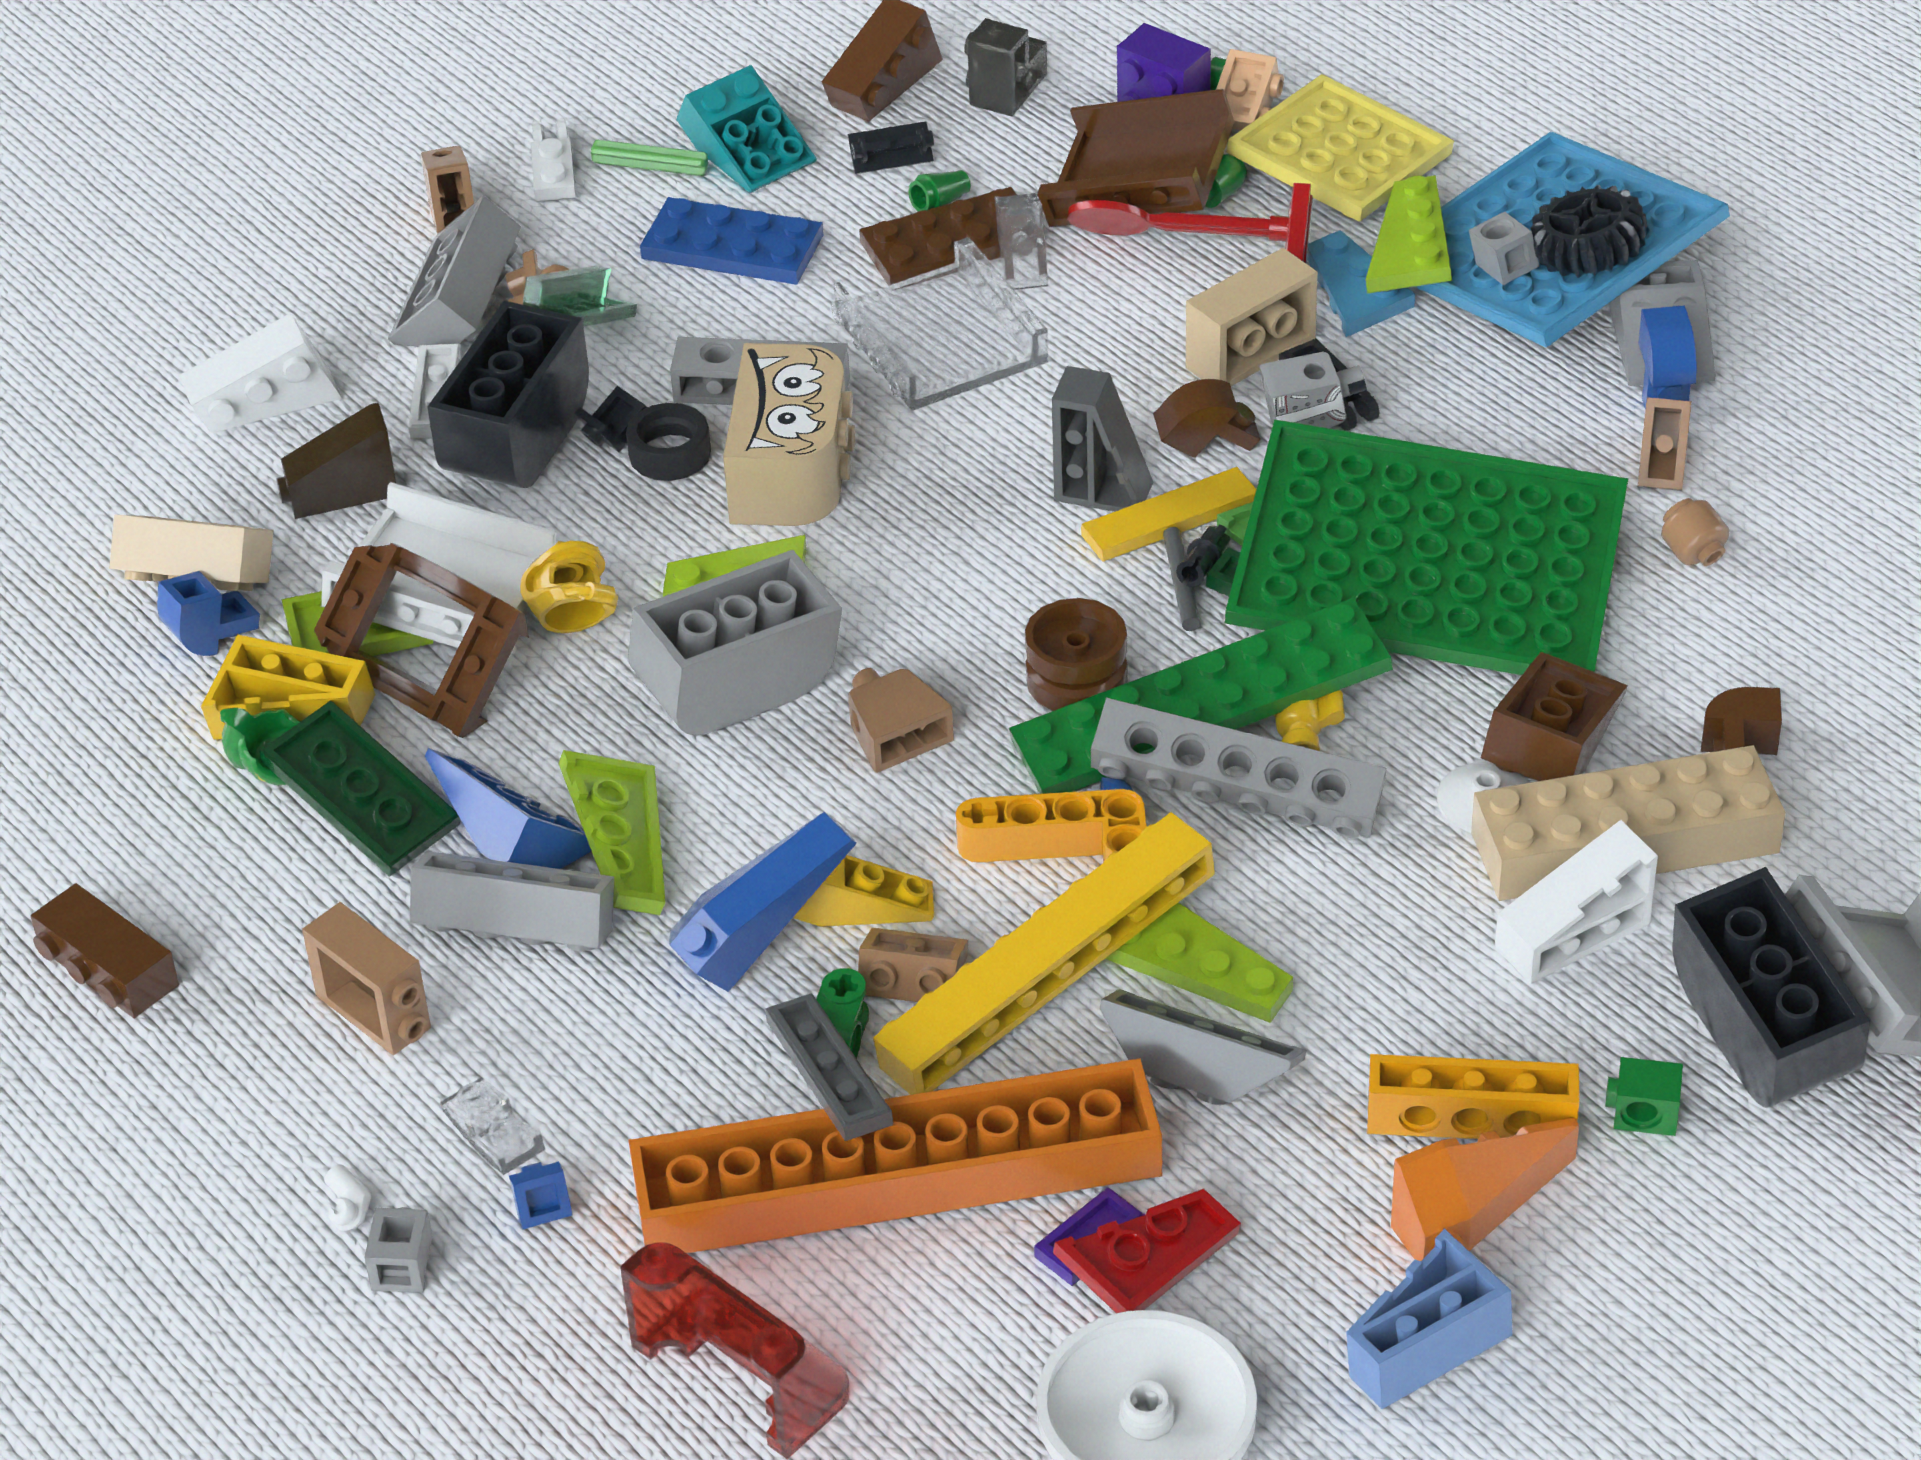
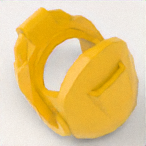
M558 541L554 546L536 558L521 578L520 593L523 600L527 602L528 607L546 630L554 633H572L590 628L612 615L618 602V595L615 593L614 587L600 583V576L605 570V560L597 546L584 541Z

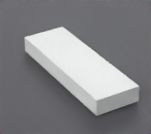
M461 344L419 345L408 427L410 439H432L427 406L462 359Z

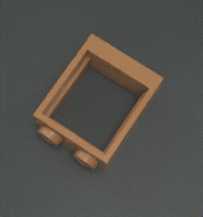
M342 902L337 903L302 928L315 993L324 1003L393 1056L410 1043L419 1040L431 1028L418 959Z

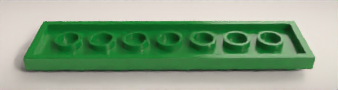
M1353 597L1009 727L1011 740L1039 794L1073 792L1101 781L1102 777H1107L1101 774L1098 769L1091 768V747L1106 698L1236 730L1278 714L1293 703L1302 700H1314L1393 670L1392 659ZM1139 743L1132 748L1140 754H1148L1155 750L1148 743Z

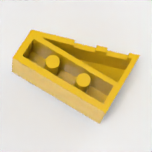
M237 634L201 705V709L213 740L222 739L221 734L225 725L220 719V711L223 709L241 708L251 715L268 710L286 709L292 716L302 721L331 700L361 726L376 694L365 661Z

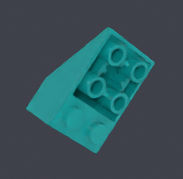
M752 65L685 95L676 119L697 151L707 153L708 160L749 193L816 162L817 158Z

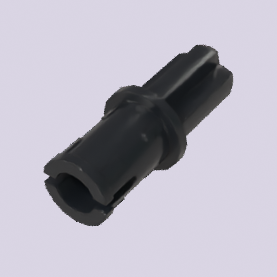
M1221 524L1217 528L1209 526L1200 538L1190 543L1187 549V556L1177 566L1176 570L1177 577L1181 583L1184 582L1188 575H1192V578L1186 585L1188 587L1199 586L1204 581L1209 570L1230 543L1231 538L1225 533L1227 530L1225 526Z

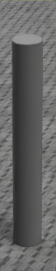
M1170 527L1163 532L1181 623L1184 630L1194 631L1199 628L1200 620L1193 587L1186 586L1191 578L1188 575L1184 582L1181 583L1176 574L1177 566L1186 557L1181 531L1176 527Z

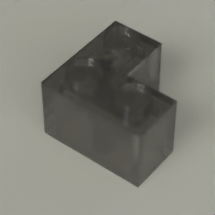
M987 18L981 22L974 32H970L966 38L964 52L968 55L966 87L969 88L970 105L1013 117L1047 75V41L1028 37V29Z

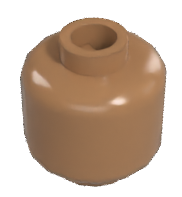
M1686 498L1677 502L1663 516L1665 523L1662 526L1661 536L1681 563L1689 566L1701 562L1703 566H1709L1724 555L1726 550L1723 546L1729 538L1730 530L1709 502L1706 500L1693 501L1691 498Z

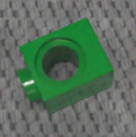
M1621 1057L1619 1076H1608L1605 1107L1615 1108L1613 1129L1676 1136L1683 1064Z

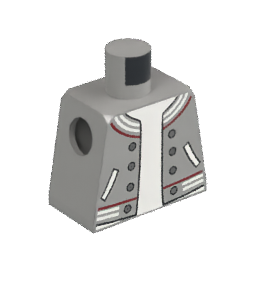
M1326 352L1259 365L1272 424L1274 419L1331 428L1343 423L1347 418L1343 398L1367 390L1359 365L1336 372L1330 355Z

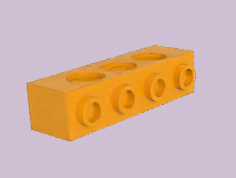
M1370 1054L1367 1134L1479 1139L1481 1133L1496 1131L1500 1138L1515 1136L1522 1127L1569 1118H1574L1578 1122L1579 1064Z

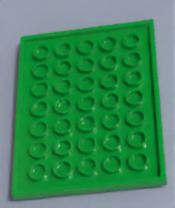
M1274 419L1225 611L1224 624L1266 631L1354 597L1385 648L1391 653L1522 675L1539 653L1544 652L1595 672L1629 478Z

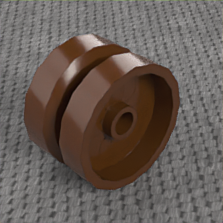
M1084 598L1061 599L1041 607L1029 618L1025 628L1026 681L1028 692L1038 704L1054 711L1128 682V664L1126 660L1127 630L1125 621L1115 609L1096 600Z

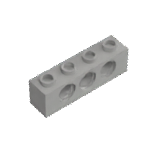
M678 337L670 367L674 403L733 405L744 343L806 344L825 348L837 355L843 364L845 391L848 389L850 379L848 343Z

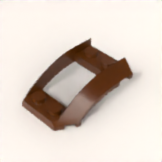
M394 543L377 547L372 545L354 547L314 628L320 645L327 647L329 654L365 661L375 689L398 700L428 719L440 723L451 730L454 735L461 738L466 737L488 721L480 716L519 636L529 638L525 613L459 575ZM397 571L475 612L438 690L390 664L359 650Z

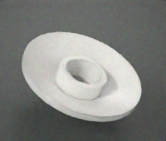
M1471 763L1452 770L1442 779L1437 790V804L1447 820L1464 830L1471 831L1474 792L1526 784L1528 782L1519 773L1503 771L1494 763Z

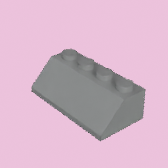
M482 196L439 232L429 247L388 340L394 345L419 347V345L460 344L463 340L472 341L484 326V322L481 320L483 314L495 301L496 296L492 294L494 289L501 283L507 273L504 265L518 248V245L514 242L521 226L488 198Z

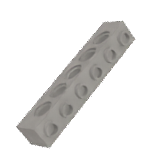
M1110 698L1105 700L1091 747V768L1098 769L1101 774L1107 777L1123 779L1127 776L1143 780L1148 786L1157 790L1169 791L1174 788L1190 792L1193 797L1204 802L1213 803L1222 800L1234 803L1248 813L1264 814L1269 812L1281 815L1290 823L1299 826H1310L1312 823L1331 828L1334 833L1347 838H1357L1359 835L1370 838L1387 769ZM1139 743H1148L1155 750L1148 754H1140L1132 748ZM1184 755H1195L1202 761L1197 765L1187 766L1178 759ZM1233 766H1239L1247 770L1248 774L1235 778L1229 776L1225 770ZM1278 778H1287L1295 786L1283 790L1275 787L1271 782ZM1324 790H1334L1342 798L1337 801H1326L1319 796V793Z

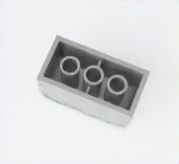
M790 550L634 607L628 652L629 664L684 733L689 735L708 734L792 702L816 687L826 676L835 659L842 607L794 550Z

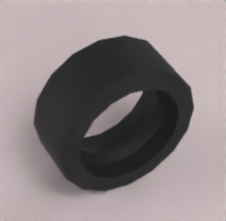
M667 402L651 405L639 411L628 423L626 437L629 459L632 467L643 476L664 481L683 479L699 472L709 461L711 453L709 426L706 417L694 407L683 403ZM668 435L683 436L690 439V441L680 446L671 448H658L647 444L658 437Z

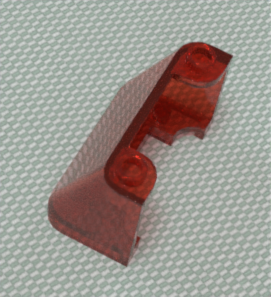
M664 1242L648 1244L639 1249L620 1266L631 1346L649 1360L658 1354V1348L667 1346L680 1347L681 1353L689 1358L708 1341L772 1387L773 1394L765 1400L766 1414L773 1418L772 1425L766 1431L767 1445L788 1460L838 1414L849 1401V1378L847 1371L838 1362L799 1332L677 1246Z

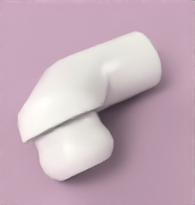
M335 1165L327 1172L324 1179L325 1183L339 1197L335 1199L337 1203L336 1208L329 1207L328 1216L338 1229L350 1231L359 1227L364 1222L371 1200V1193L344 1165Z

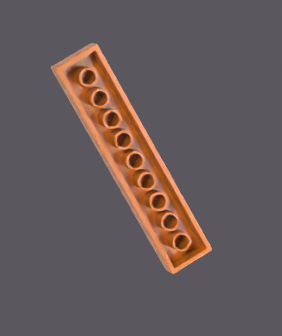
M1141 1058L887 1098L884 1100L892 1111L893 1125L848 1141H844L824 1109L628 1140L647 1260L1162 1176V1133Z

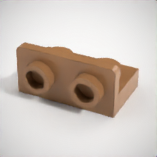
M871 928L859 948L858 972L863 975L866 981L865 995L918 1002L923 995L936 990L952 978L964 965L968 957V940Z

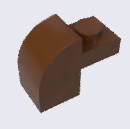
M1201 379L1187 383L1175 390L1153 413L1161 442L1193 458H1196L1216 435L1248 451H1251L1261 440L1253 411L1247 405L1235 402L1230 383L1223 380Z
M1738 687L1724 691L1714 697L1705 711L1700 752H1716L1754 745L1758 754L1777 755L1782 725L1780 688Z

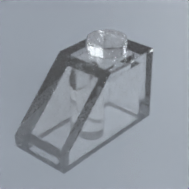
M1037 194L995 197L998 241L1006 290L1047 287L1048 274L1043 209Z

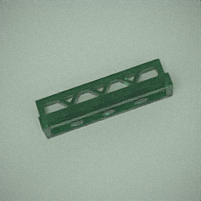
M595 265L526 277L522 305L583 318L584 327L635 317L637 304L607 298L610 268Z

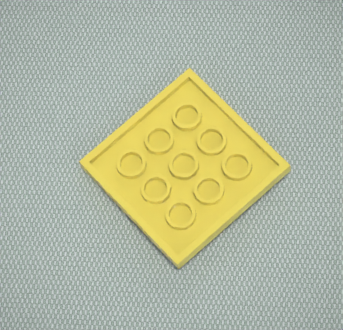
M1321 74L1230 137L1226 153L1293 187L1294 183L1311 184L1310 195H1313V198L1340 211L1346 217L1360 222L1389 201L1395 181L1406 180L1412 176H1422L1451 155L1454 140Z

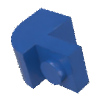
M1685 305L1642 309L1638 344L1645 363L1642 401L1645 409L1647 397L1689 401L1691 384H1696L1697 364L1693 330Z
M200 571L159 581L157 600L159 617L185 648L194 654L201 656L217 655L219 639L234 637L237 634L259 629L260 613L239 591L221 594Z

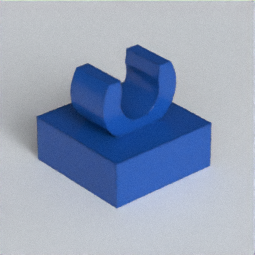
M559 1161L542 1166L541 1162L520 1167V1173L509 1175L518 1220L523 1230L573 1215L564 1171Z

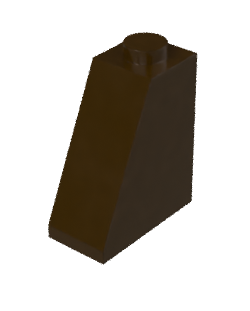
M379 403L369 404L281 458L284 476L276 478L282 504L290 502L295 519L387 499L388 485L390 482L396 483L388 431Z

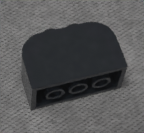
M509 301L502 302L427 406L435 458L440 468L520 488H529L537 481L577 422L578 418L574 414L579 407L583 409L589 382V366L583 318Z
M1766 867L1675 904L1672 951L1680 982L1694 1010L1745 1089L1759 1105L1769 1108L1863 1067L1870 1020Z

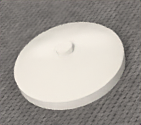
M1157 1310L1126 1311L1099 1318L1082 1326L1065 1338L1050 1355L1042 1369L1036 1391L1038 1429L1041 1439L1053 1460H1241L1252 1441L1255 1431L1257 1391L1252 1372L1242 1354L1226 1337L1215 1329L1196 1319L1176 1313Z

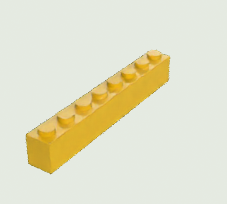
M1172 812L1157 823L1147 826L1140 836L1120 851L1111 853L1103 864L1084 878L1074 881L1067 891L1047 906L1037 909L1030 919L1013 932L1000 937L993 947L973 962L963 965L952 978L936 990L923 995L915 1006L896 1020L886 1023L880 1032L873 1037L879 1068L910 1095L931 1092L1214 876L1212 843Z

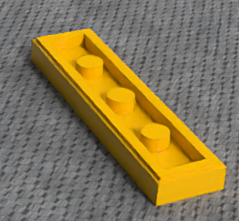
M1234 467L1082 523L1081 536L1104 562L1163 540V532L1167 528L1176 527L1181 532L1216 520L1217 514L1254 501L1256 488L1238 467Z

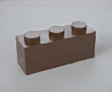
M74 883L30 915L36 934L33 942L38 952L46 960L52 961L54 959L64 966L77 983L81 985L87 983L95 989L111 1008L119 1007L134 1019L179 986L171 951L77 883Z

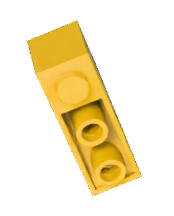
M846 855L793 918L820 927L931 921L934 918L933 881Z

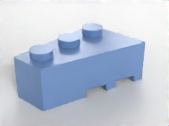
M1444 1228L1435 1238V1247L1422 1261L1415 1259L1406 1269V1278L1392 1292L1386 1290L1346 1332L1349 1377L1381 1409H1384L1513 1335L1511 1289Z

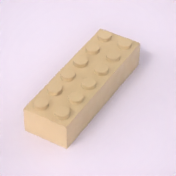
M1754 745L1474 792L1471 834L1497 899L1502 901L1520 897L1620 820L1658 855L1656 874L1780 853L1786 812Z

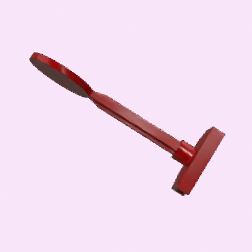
M1294 183L1288 217L1271 216L1270 219L1170 212L1148 214L1136 206L1122 202L1088 200L1069 206L1067 220L1082 230L1105 235H1133L1154 227L1175 232L1269 237V241L1286 242L1285 249L1304 263H1307L1313 195H1310L1311 184Z

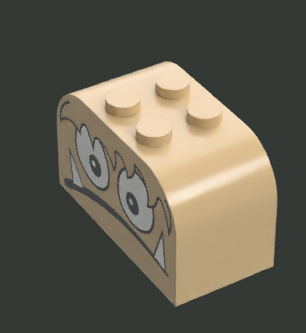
M744 343L723 455L730 524L806 525L825 518L836 508L840 498L842 480H850L851 456L846 454V452L854 451L855 426L848 425L847 418L852 417L853 394L852 391H845L843 364L838 356L830 350L806 344Z

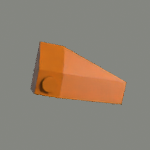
M1574 1118L1527 1125L1522 1127L1515 1136L1500 1138L1496 1131L1481 1133L1478 1142L1463 1145L1456 1138L1444 1139L1396 1158L1394 1161L1391 1228L1412 1257L1419 1261H1422L1435 1247V1238L1444 1228L1470 1251L1576 1159L1579 1133L1578 1122Z

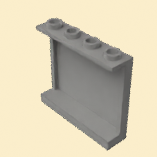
M1799 875L1785 896L1870 1020L1868 1033L1870 1044L1879 1053L1921 1057V892L1904 914L1835 905L1813 876Z

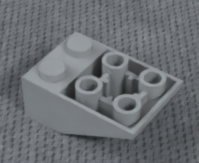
M1698 260L1667 261L1609 302L1608 305L1629 386L1643 385L1645 363L1638 344L1641 310L1684 305L1691 322L1695 340L1696 382L1715 381L1716 375L1706 292Z

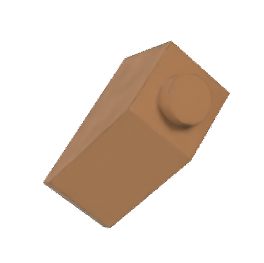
M1647 397L1638 487L1682 491L1692 401Z

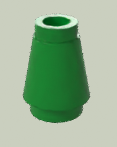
M963 170L920 174L909 185V199L917 211L933 209L950 204L964 194H967L970 191L971 183L968 175Z

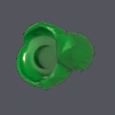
M241 708L221 710L220 719L225 723L221 734L223 750L233 766L239 769H247L248 772L260 781L277 786L287 785L260 761V750L301 721L292 716L286 709L268 710L256 715H251Z

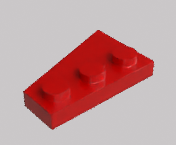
M1201 1189L1148 1208L1146 1215L1118 1224L1115 1220L1098 1226L1096 1233L1076 1240L1072 1236L1059 1240L1054 1244L1053 1254L1115 1313L1145 1310L1238 1235L1241 1222L1205 1189Z

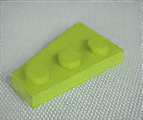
M800 535L668 562L663 597L790 550H794L805 563L806 536Z

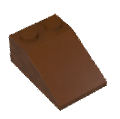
M1540 652L1493 710L1480 758L1494 763L1503 771L1517 772L1537 781L1583 774L1617 711L1628 685Z

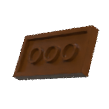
M1012 187L996 189L990 193L965 200H957L947 205L918 211L908 216L890 221H882L859 229L861 245L890 289L1044 245L1042 229Z

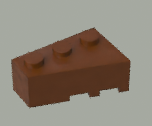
M883 0L821 81L832 107L869 122L943 60L926 10L901 0Z

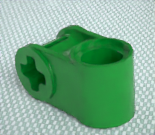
M840 968L831 971L824 977L816 1000L857 1059L861 1039L869 1021V1008L866 1002L863 1001L866 994V981L858 971L850 968Z

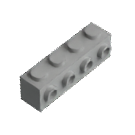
M426 851L411 867L410 922L426 924V927L433 931L461 929L473 931L475 936L482 938H495L504 935L518 937L521 942L531 945L554 942L567 944V947L571 950L590 951L595 948L598 949L612 932L614 876Z

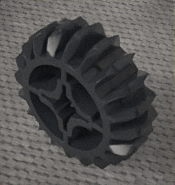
M1600 185L1595 186L1593 189H1585L1582 186L1580 191H1566L1565 196L1561 198H1551L1550 205L1539 207V214L1532 217L1533 225L1530 228L1534 239L1535 256L1538 258L1540 265H1545L1549 272L1559 271L1561 276L1575 273L1577 278H1580L1587 273H1593L1596 276L1598 272L1603 270L1612 272L1613 266L1627 265L1628 258L1638 256L1639 248L1646 245L1645 237L1648 225L1646 214L1643 213L1638 197L1631 196L1629 190L1618 191L1616 186H1611L1607 189H1602Z

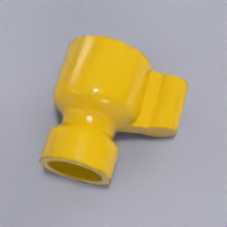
M1338 690L1314 700H1302L1291 704L1282 712L1275 714L1276 730L1282 737V742L1320 751L1318 734L1321 729L1329 725L1339 724L1345 718L1343 693Z

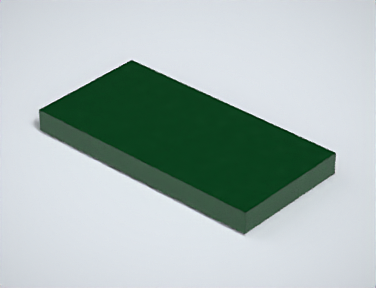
M331 700L260 750V761L389 877L460 825V818L457 812Z

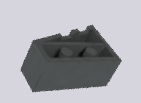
M1066 366L1052 397L1054 501L1114 512L1145 501L1153 485V480L1110 373Z

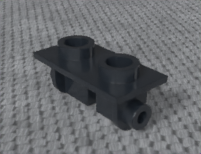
M927 121L847 134L854 174L934 161L931 148L934 146L932 131H928Z

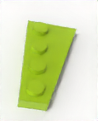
M1436 175L1427 177L1412 176L1406 180L1394 182L1365 279L1367 294L1452 281Z
M563 750L558 764L600 875L614 876L613 908L660 915L666 901L655 766Z
M1180 903L1174 905L1105 958L1269 1023L1272 1022L1293 991V976Z

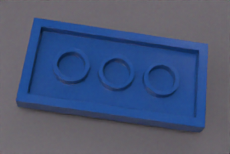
M668 197L640 245L641 259L798 285L824 235L823 222L806 220L801 217L769 214L763 211L727 207L721 204L714 205L690 201L684 198Z

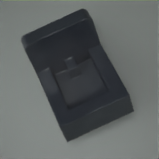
M617 385L592 415L581 407L574 414L584 424V427L580 430L581 433L592 443L601 447L605 442L617 452H620L627 444L626 431L629 421L639 411L647 408V406Z

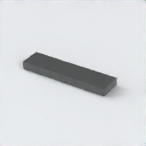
M812 993L765 1008L768 1025L844 1141L893 1125L891 1109Z

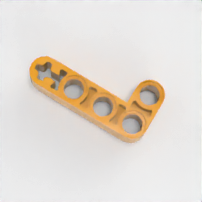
M1126 789L979 797L962 802L956 810L957 849L964 859L971 862L1103 855L1104 863L1111 853L1120 851L1140 836L1147 827L1142 797L1136 792Z

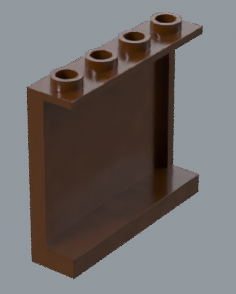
M1224 89L1072 107L1070 112L1077 129V134L1058 182L1041 184L1037 192L1049 227L1072 225L1067 220L1069 206L1088 200L1122 202L1136 206L1148 214L1204 210L1235 123Z

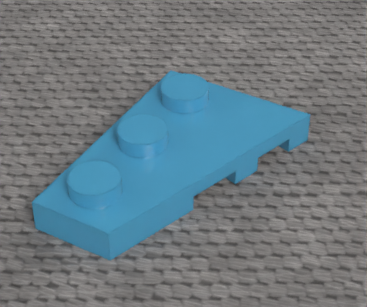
M1339 230L1308 243L1307 260L1310 266L1318 272L1317 280L1321 288H1325L1330 297V307L1333 313L1338 314L1342 321L1341 329L1345 337L1414 308L1415 293L1408 287L1367 294L1365 279L1372 256L1344 232Z

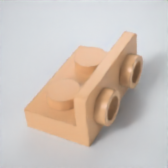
M1230 49L1216 90L1224 89L1235 122L1232 129L1242 130L1271 110L1273 99L1280 97L1284 76L1279 74L1276 57Z

